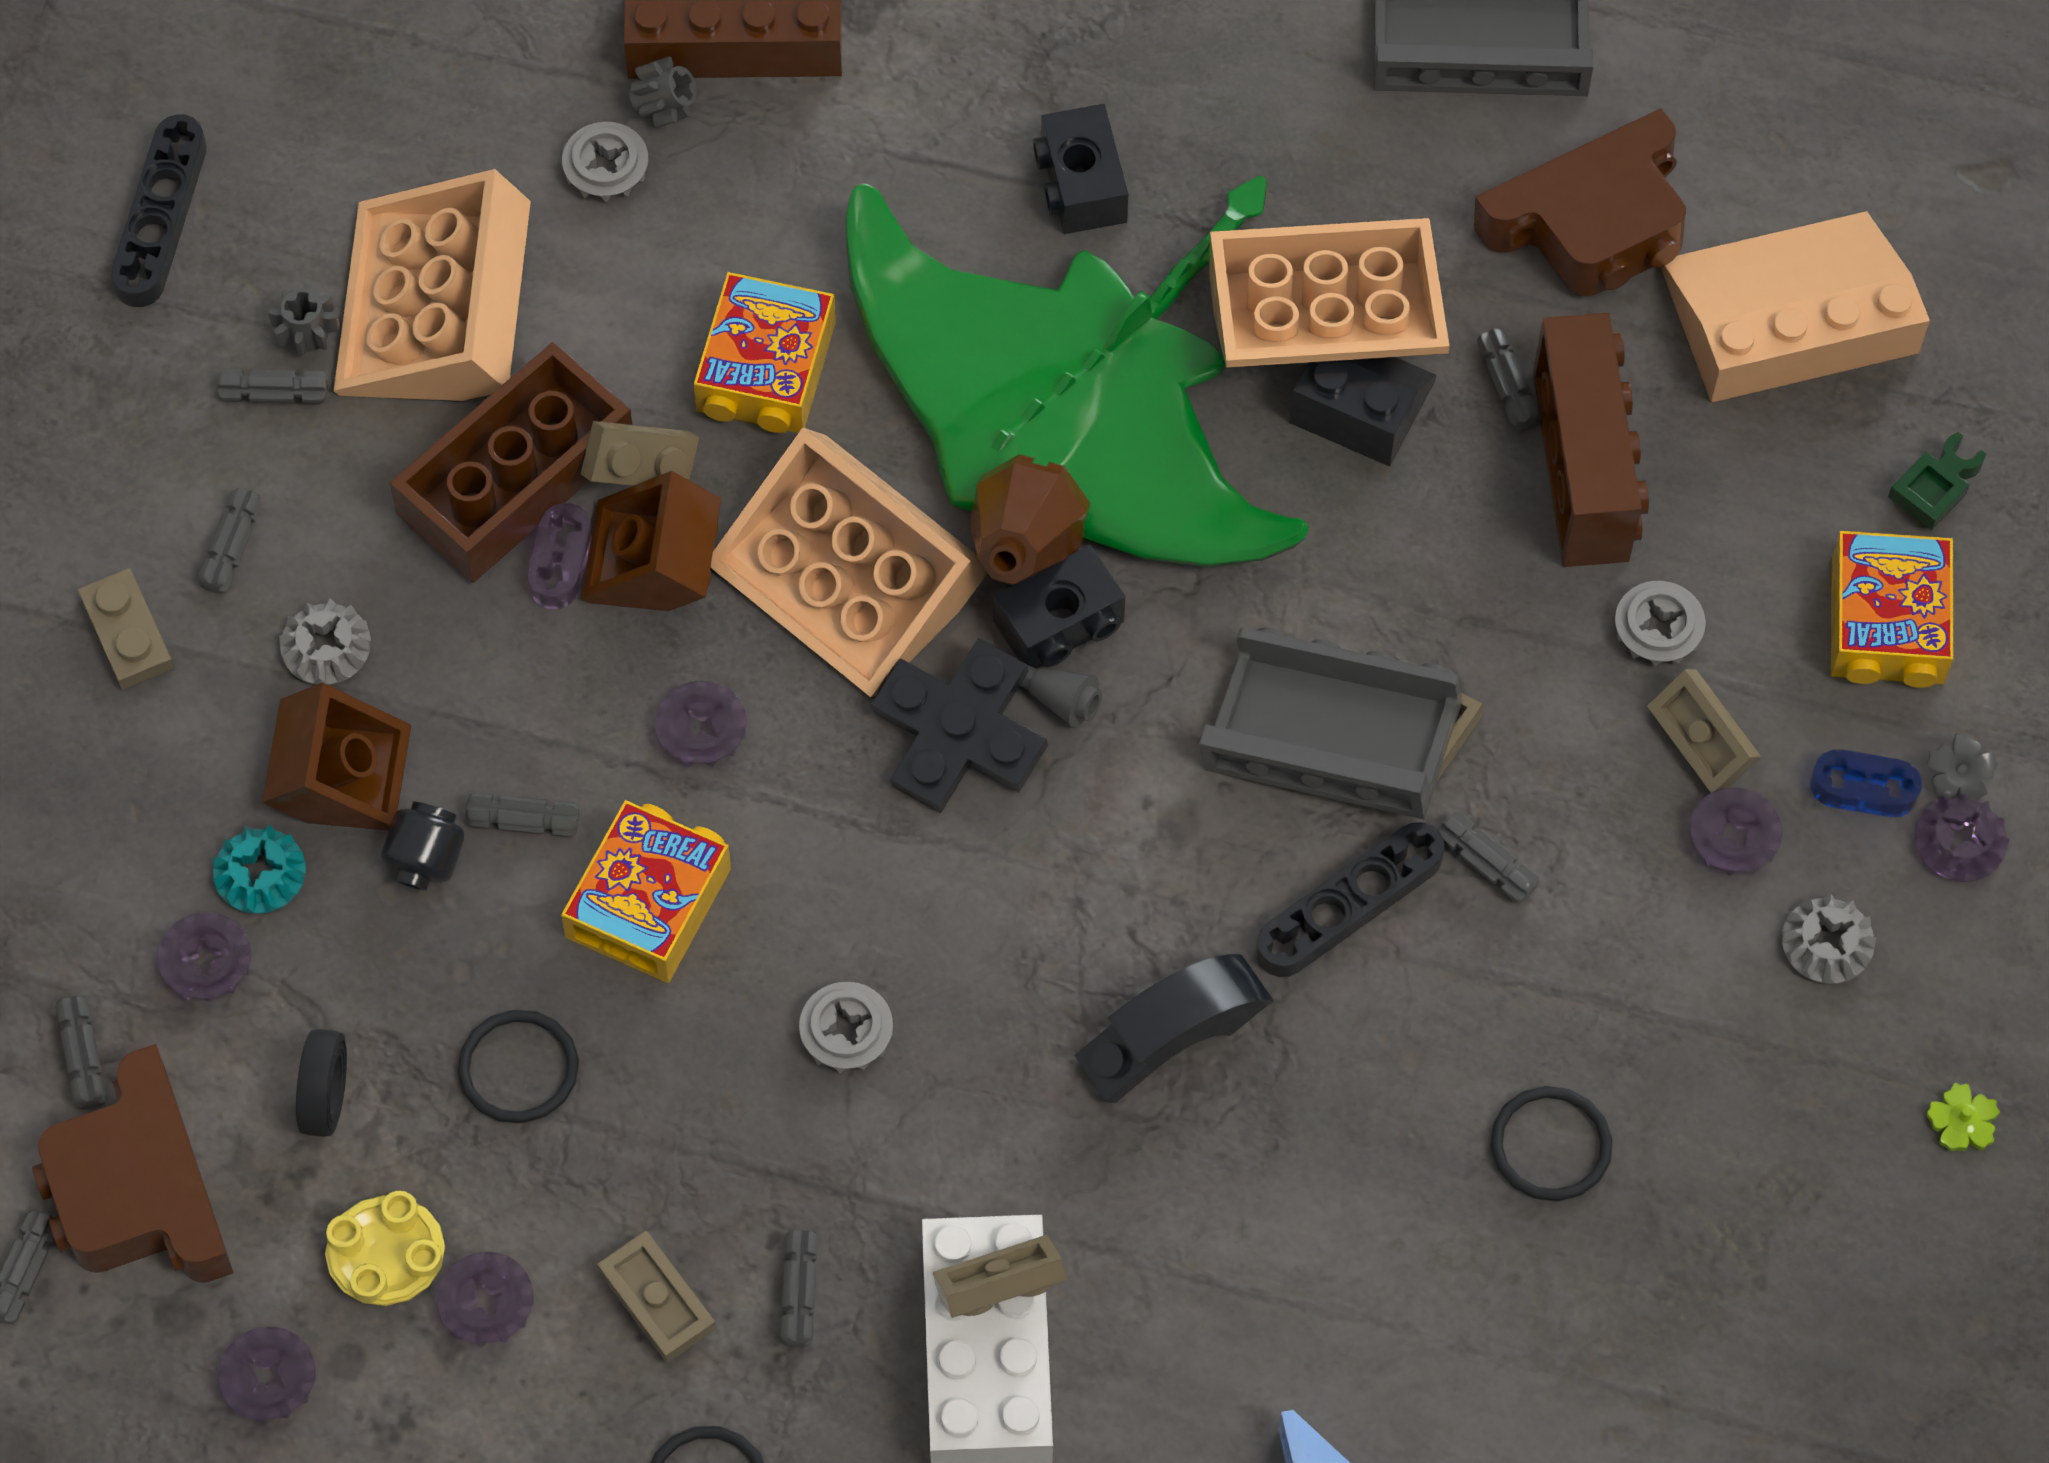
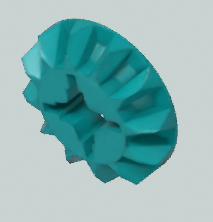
M270 824L265 829L254 830L245 826L241 834L232 839L224 838L222 849L218 856L213 858V881L219 895L227 904L246 913H268L285 906L298 894L306 875L303 852L291 834L285 835L278 832ZM262 851H265L268 866L274 869L272 871H262L259 879L255 880L253 887L249 869L244 865L255 864L258 856H261Z

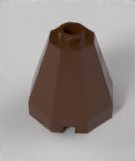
M1019 454L981 476L976 487L969 526L978 560L991 579L1017 584L1063 561L1067 556L1080 550L1083 544L1084 526L1088 517L1090 502L1064 465L1049 462L1047 466L1032 463L1034 458Z

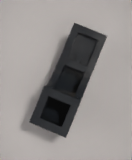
M1226 954L1209 958L1164 978L1132 998L1108 1017L1112 1024L1074 1056L1105 1102L1116 1103L1162 1064L1184 1049L1210 1037L1218 1035L1231 1036L1269 1005L1273 998L1242 954Z

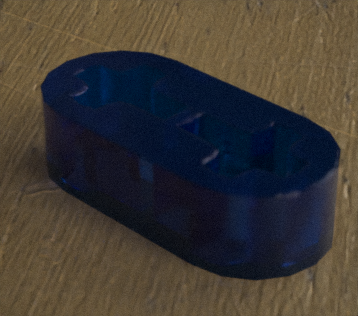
M1831 750L1823 753L1817 759L1810 778V787L1817 800L1832 808L1886 817H1900L1908 814L1915 807L1922 789V778L1912 764L1901 759L1848 750ZM1832 769L1843 771V780H1846L1843 788L1832 786L1833 781L1829 777ZM1889 779L1900 781L1899 787L1903 790L1900 797L1889 796V787L1886 786Z

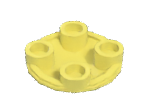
M394 1191L387 1196L383 1195L360 1201L342 1215L332 1219L327 1227L328 1241L325 1256L330 1276L343 1293L362 1303L388 1306L408 1301L428 1288L442 1267L445 1244L440 1225L427 1208L417 1204L416 1199L405 1191Z

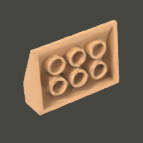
M496 169L359 202L333 390L339 396L465 401L491 395L510 379L531 201Z
M1867 211L1677 255L1673 261L1661 267L1711 403L1919 354L1930 322L1912 274Z
M1429 218L1210 232L1209 280L1214 318L1226 368L1449 353L1450 346Z
M806 428L800 430L713 551L711 568L872 698L878 695L900 658L910 662L960 612L987 575L986 570L973 551L827 435Z

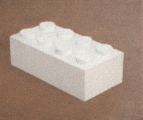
M1042 1215L922 1219L931 1463H1052L1053 1435L1046 1292L1033 1297L1017 1296L996 1303L990 1310L980 1315H960L951 1318L938 1294L932 1273L1043 1236Z

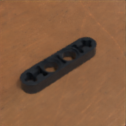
M176 114L165 118L159 123L152 139L111 273L118 298L124 304L131 307H145L153 304L160 298L165 288L206 155L207 144L203 129L194 117ZM181 136H189L190 141H185L181 144L178 154L180 163L174 161L175 156L172 143L179 142ZM164 178H173L181 183L179 191L168 197L155 195L152 192V188L155 183ZM149 224H160L167 229L165 236L154 243L143 242L137 237L139 231ZM139 258L144 259L147 279H141L137 286H130L128 279H136L141 266Z
M1422 822L1410 823L1401 827L1270 920L1260 930L1257 939L1256 955L1261 968L1270 975L1277 977H1290L1300 972L1433 877L1440 869L1445 850L1444 839L1440 832L1433 826ZM1409 843H1412L1416 848L1423 847L1426 844L1429 847L1427 860H1424L1419 855L1413 856L1403 863L1400 876L1396 865L1406 858ZM1375 871L1387 878L1389 888L1385 893L1371 896L1360 890L1357 885V879L1363 873ZM1323 903L1334 904L1342 910L1344 920L1340 925L1333 928L1322 927L1314 921L1312 911L1316 906ZM1296 921H1300L1305 934L1294 942L1293 956L1289 957L1283 951L1273 955V940L1277 938L1282 944L1291 941L1298 936L1299 923Z

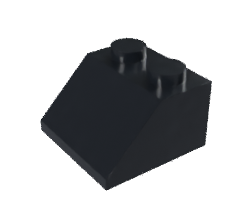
M1396 357L1308 362L1293 390L1290 424L1390 467L1433 387L1437 375Z

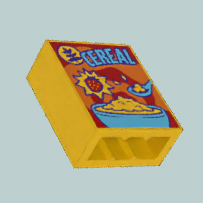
M727 272L694 381L696 411L705 413L708 417L717 421L729 422L735 419L758 424L761 428L773 433H785L787 431L799 433L802 428H805L836 323L834 294Z
M1840 531L1832 554L1831 677L1847 678L1849 681L1858 684H1869L1878 680L1901 681L1908 686L1916 688L1944 684L1953 662V538Z
M625 800L561 914L565 938L669 984L731 870L729 845L725 844L721 836L708 828L696 826L694 829H691L673 821L670 814L655 805L643 804L641 807Z

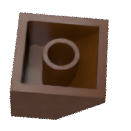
M669 471L599 499L581 599L592 604L671 611L706 598L707 588L711 580L710 568L714 542L718 533L721 498L679 474Z
M323 682L280 699L262 803L309 824L388 831L393 816L398 811L411 724Z

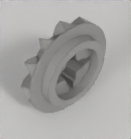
M597 122L581 128L570 137L562 153V166L568 185H574L578 188L584 198L590 194L600 196L606 203L613 195L623 193L628 197L632 187L637 183H644L645 172L649 164L648 150L641 136L630 127L616 122ZM595 150L598 151L600 156L604 155L607 160L615 159L616 173L612 174L611 171L608 172L604 167L596 168Z
M1649 581L1630 589L1620 600L1614 619L1618 642H1623L1630 649L1633 659L1640 656L1651 660L1655 667L1662 662L1675 661L1679 664L1692 651L1696 652L1703 638L1706 625L1704 611L1696 597L1682 586L1667 581ZM1650 610L1661 621L1671 620L1672 623L1668 629L1669 639L1665 635L1662 636L1658 629L1649 631L1646 629L1651 619Z
M330 598L325 604L314 606L306 602L301 612L294 617L288 616L283 634L279 635L281 655L286 667L297 678L316 685L322 682L327 685L336 684L352 677L365 664L371 648V636L366 620H363L357 614L352 605L348 607L338 605ZM330 630L334 631L335 642L340 649L336 646L332 648L329 645H323L319 650H315L314 637L309 632L313 634L317 632L325 636Z
M1831 893L1823 898L1813 900L1807 897L1797 908L1789 912L1782 931V946L1790 964L1803 976L1816 982L1827 984L1846 982L1861 974L1872 959L1877 939L1874 937L1871 928L1870 916L1865 917L1856 909L1854 900L1844 902L1834 899ZM1819 922L1822 926L1825 925L1830 932L1846 930L1841 935L1838 943L1840 952L1837 948L1834 949L1829 942L1813 944L1821 932Z
M838 982L827 985L814 993L803 1007L799 1021L802 1045L813 1056L817 1065L823 1063L835 1068L839 1073H842L845 1069L853 1068L865 1070L869 1063L877 1057H884L887 1045L890 1042L891 1036H893V1018L890 1008L879 993L866 985L856 982ZM836 1010H840L842 1016L846 1017L850 1024L858 1022L862 1024L856 1028L855 1045L847 1041L843 1034L834 1036L830 1034L837 1030Z

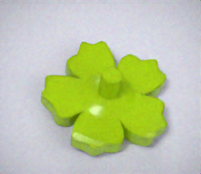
M1954 1083L1951 1090L1944 1093L1942 1097L1943 1103L1937 1101L1930 1103L1926 1117L1931 1122L1934 1131H1943L1939 1144L1946 1147L1949 1151H1966L1969 1143L1978 1150H1984L1987 1146L1993 1144L1995 1126L1990 1122L1995 1120L2000 1113L1996 1106V1100L1987 1099L1983 1094H1979L1972 1101L1969 1085Z

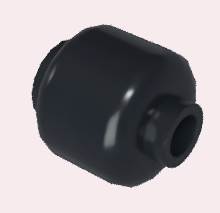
M413 801L411 809H400L394 814L381 857L388 867L396 870L395 882L414 889L427 891L430 881L442 883L451 879L464 841L463 829L455 824L456 814Z

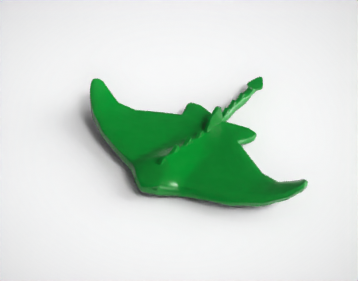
M1257 176L1227 193L1228 208L1210 232L1238 230L1246 219L1262 214L1267 190V181L1264 176ZM867 183L854 187L850 195L845 217L850 289L870 345L905 401L924 426L935 447L939 474L953 507L972 512L976 487L981 476L1020 454L1034 458L1032 463L1047 466L1049 462L1066 467L1090 502L1089 513L1084 526V538L1143 559L1213 568L1262 561L1295 548L1305 539L1309 526L1304 519L1286 517L1252 506L1222 477L1184 388L1202 384L1216 378L1226 366L1224 357L1211 343L1184 329L1158 320L1172 305L1186 285L1209 264L1210 232L1190 252L1181 258L1150 297L1144 291H1140L1134 297L1125 281L1105 260L1086 250L1075 255L1059 290L948 268L915 247L902 230L879 190Z

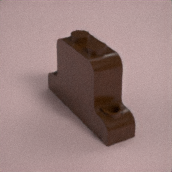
M1660 108L1475 196V232L1488 248L1496 252H1511L1526 245L1538 247L1572 292L1582 296L1596 295L1604 290H1615L1623 286L1635 275L1652 267L1658 268L1669 264L1682 249L1686 206L1683 200L1665 178L1673 171L1677 163L1674 157L1676 137L1674 123L1663 109Z
M153 1044L133 1051L121 1060L117 1069V1080L112 1081L118 1102L55 1124L46 1129L39 1139L38 1151L42 1163L32 1166V1171L42 1199L46 1200L53 1197L59 1216L48 1220L58 1250L62 1253L72 1249L78 1264L83 1269L94 1273L108 1271L168 1250L175 1272L183 1270L187 1277L196 1282L206 1283L231 1275L234 1272L157 1045Z

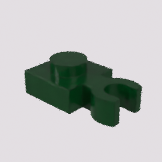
M1959 432L1951 435L1946 440L1940 460H1937L1926 451L1893 484L1888 495L1889 499L1931 531L1966 496L1970 484L1963 479H1970L1980 472L1986 457V453L1980 450L1971 459L1959 458L1955 452L1959 449L1964 437Z

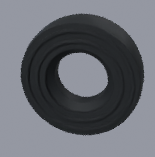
M325 1029L311 1030L305 1041L296 1090V1119L298 1130L302 1134L319 1137L332 1136L337 1127L343 1105L347 1073L346 1040L341 1032Z

